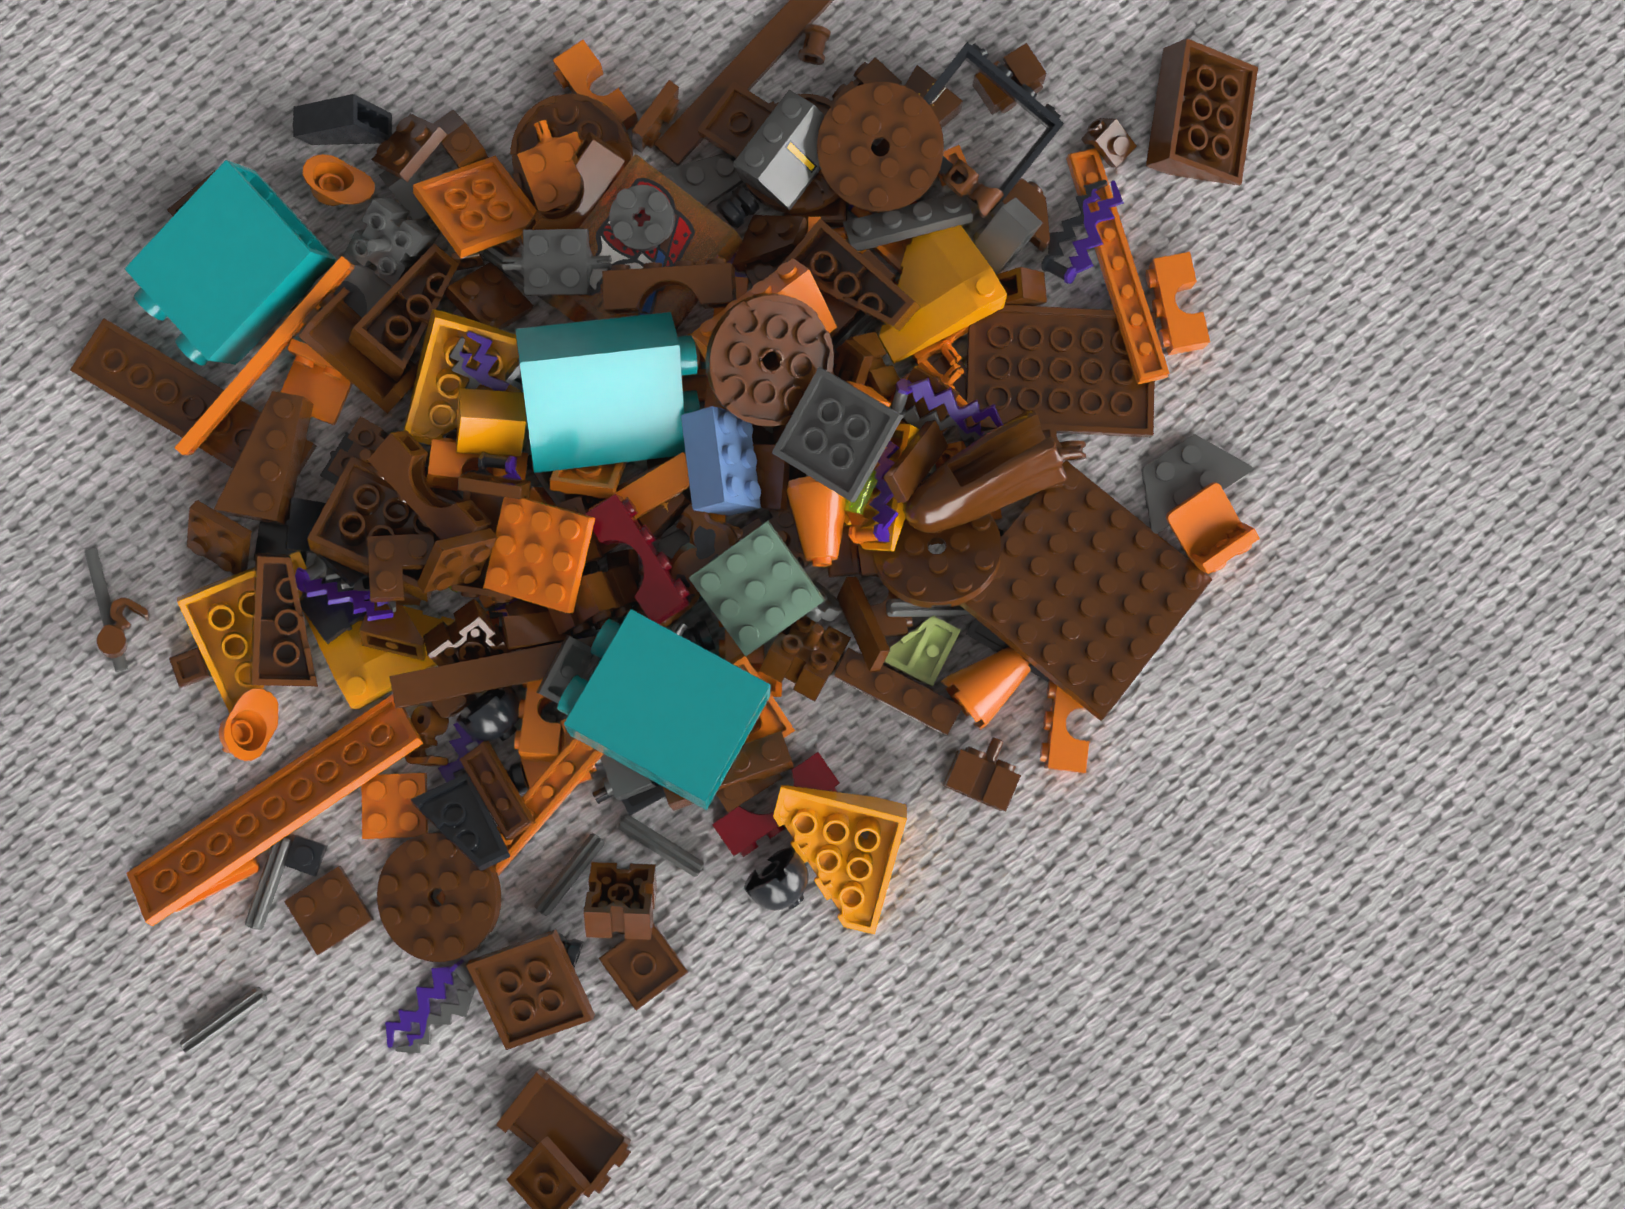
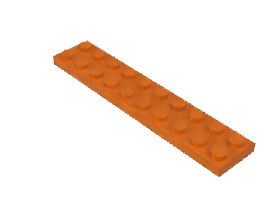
M393 694L127 872L126 874L145 922L154 926L422 745L423 742L405 708H395Z

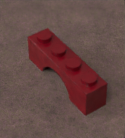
M614 494L584 515L595 518L593 531L601 543L606 545L628 544L639 554L644 567V577L642 585L634 597L648 619L660 625L690 605L686 596L690 595L689 591L681 579L675 580L669 572V569L672 568L669 559L662 551L657 553L652 545L655 538L645 524L640 526L635 518L638 511L628 497L623 499V497Z
M819 752L792 769L794 787L838 792L835 787L840 782ZM738 806L712 824L732 855L735 856L740 853L742 857L757 849L759 846L756 841L764 835L771 839L785 829L783 825L779 827L773 817L774 812L756 814L747 811L741 806Z

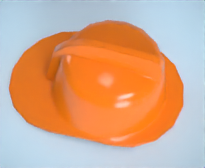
M315 155L309 158L303 165L302 175L304 180L310 186L314 198L322 204L328 206H338L341 204L355 205L370 199L375 192V183L368 174L335 156Z
M251 689L243 693L237 700L230 714L224 718L219 727V739L224 752L231 753L234 757L243 761H252L262 755L278 726L279 704L271 692L264 689Z

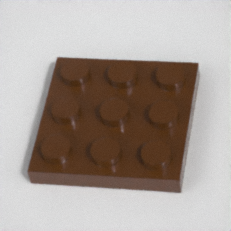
M556 929L471 959L466 964L506 1050L592 1021L595 1016Z

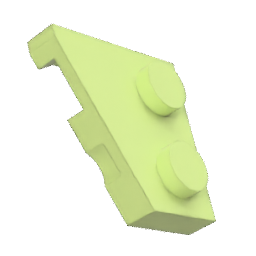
M932 616L891 646L884 663L933 687L961 630Z

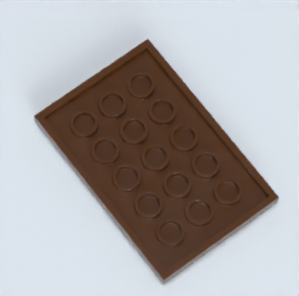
M1004 305V308L969 325L966 402L968 404L977 399L980 410L994 404L1002 424L1026 411L1034 410L1038 415L1040 424L1055 422L1056 433L1149 438L1154 435L1155 381L1137 385L1114 310ZM1150 312L1156 329V312ZM972 416L965 419L967 428L977 424ZM990 416L979 421L981 422L982 430L997 428Z

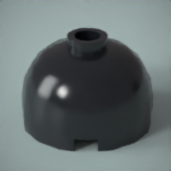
M511 686L503 687L500 690H488L467 707L471 712L466 717L461 713L456 721L466 733L476 740L491 742L500 738L501 741H505L517 731L514 725L520 719V699Z
M785 848L777 851L767 859L772 863L766 866L759 875L755 869L744 885L745 891L752 900L767 910L776 911L787 907L789 909L797 907L803 901V894L807 889L809 880L808 868L794 849L792 851L791 848Z

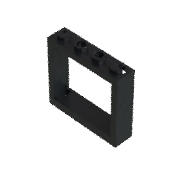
M967 42L923 97L929 105L966 60L1046 127L1044 132L998 188L1004 196L994 206L995 208L1005 199L1064 123L1059 119L1061 115L1055 111L1054 107L1046 104L1044 107L1035 99L1037 94L1026 84L1019 86L1011 79L1013 74L1009 69L1000 63L996 66L988 60L989 54L984 48L981 49L975 43L971 45ZM943 156L938 173L943 177L954 164ZM966 195V197H968L972 202H974L978 206L976 200H972L969 195Z

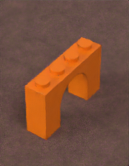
M792 258L790 261L781 264L775 272L763 281L753 285L752 289L740 298L730 302L720 313L703 322L697 330L691 333V336L705 361L710 336L720 318L735 304L754 295L775 293L800 300L818 314L826 331L830 333L836 329L835 321L810 270Z

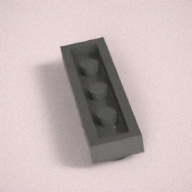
M956 193L910 204L897 210L879 212L843 222L848 243L857 251H862L973 222V217L966 195L960 197Z

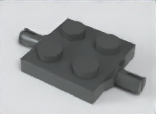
M587 229L523 230V251L521 257L502 258L504 263H514L502 264L504 271H522L524 276V295L526 296L590 295V277L593 269H611L612 266L609 263L612 262L611 255H592L589 247V230Z

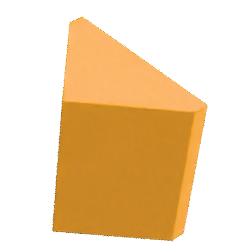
M459 388L456 453L481 454L486 452L491 455L521 457L526 427L524 393Z

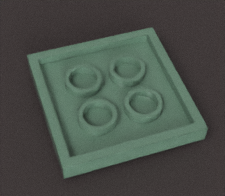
M769 521L689 577L745 656L825 601L822 594Z

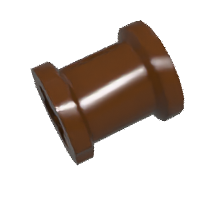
M808 24L804 29L806 36L803 48L798 51L797 56L803 62L822 65L825 61V56L823 55L825 44L830 39L831 31L823 26Z

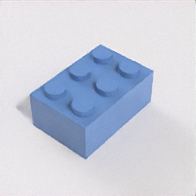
M714 406L681 415L693 510L732 516L761 508V489L757 481V458L753 450L752 424L734 416L726 409Z

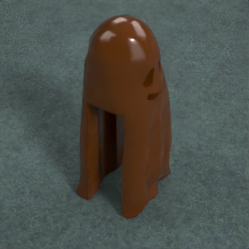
M1030 410L1000 425L948 459L927 479L920 483L908 501L904 502L903 511L907 521L913 528L925 533H936L981 518L1002 507L1063 482L1067 479V475L1063 469V461L1057 451L1054 439L1052 437L1045 438L1037 413L1034 410Z

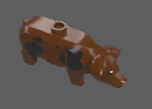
M692 503L682 513L683 517L676 525L677 528L682 529L690 537V541L683 545L673 558L667 556L672 565L669 572L675 580L681 579L689 591L690 595L686 596L690 605L660 624L665 628L672 625L702 598L689 577L738 543L743 535L741 528L732 526L728 522L715 521L708 512L693 510ZM643 566L638 572L642 576H644ZM639 603L632 607L635 612L648 618Z

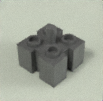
M391 197L372 200L362 218V221L367 224L366 229L355 231L345 253L363 266L376 265L377 269L374 274L393 287L417 262V257L424 255L434 244L439 232L421 219L408 220L407 216L410 211Z

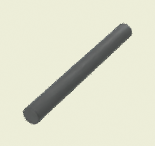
M97 548L85 550L84 553L103 626L114 625L115 622L110 615L112 604ZM125 654L112 658L115 672L128 669Z

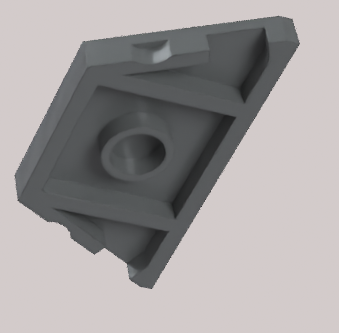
M1193 434L1141 469L1146 493V508H1148L1150 522L1149 528L1155 534H1158L1170 526L1166 520V515L1173 508L1212 482L1220 484L1223 490L1253 471V467L1198 435Z

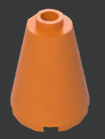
M810 476L791 480L788 482L786 492L805 559L811 561L814 567L831 566V561L838 559L848 500Z
M1009 646L946 676L941 683L947 686L946 691L955 703L962 706L961 710L966 717L971 715L975 720L973 725L977 729L982 730L1029 674L1031 669L1028 664L1030 663Z

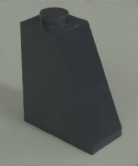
M355 94L293 107V137L310 145L381 144L392 135V113Z

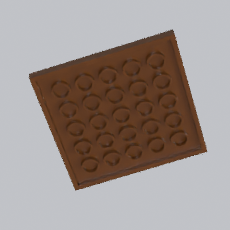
M1065 460L1062 466L1067 479L1063 481V487L1041 490L1001 537V562L992 582L979 595L960 604V606L1092 715L1102 721L1213 579L1198 569L1194 563L1158 534H1155L1146 524Z

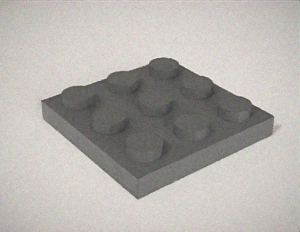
M818 367L772 453L850 502H855L903 415L826 369Z

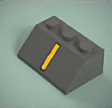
M788 90L734 161L733 165L740 179L790 211L821 170L817 153V140L825 115L814 104Z

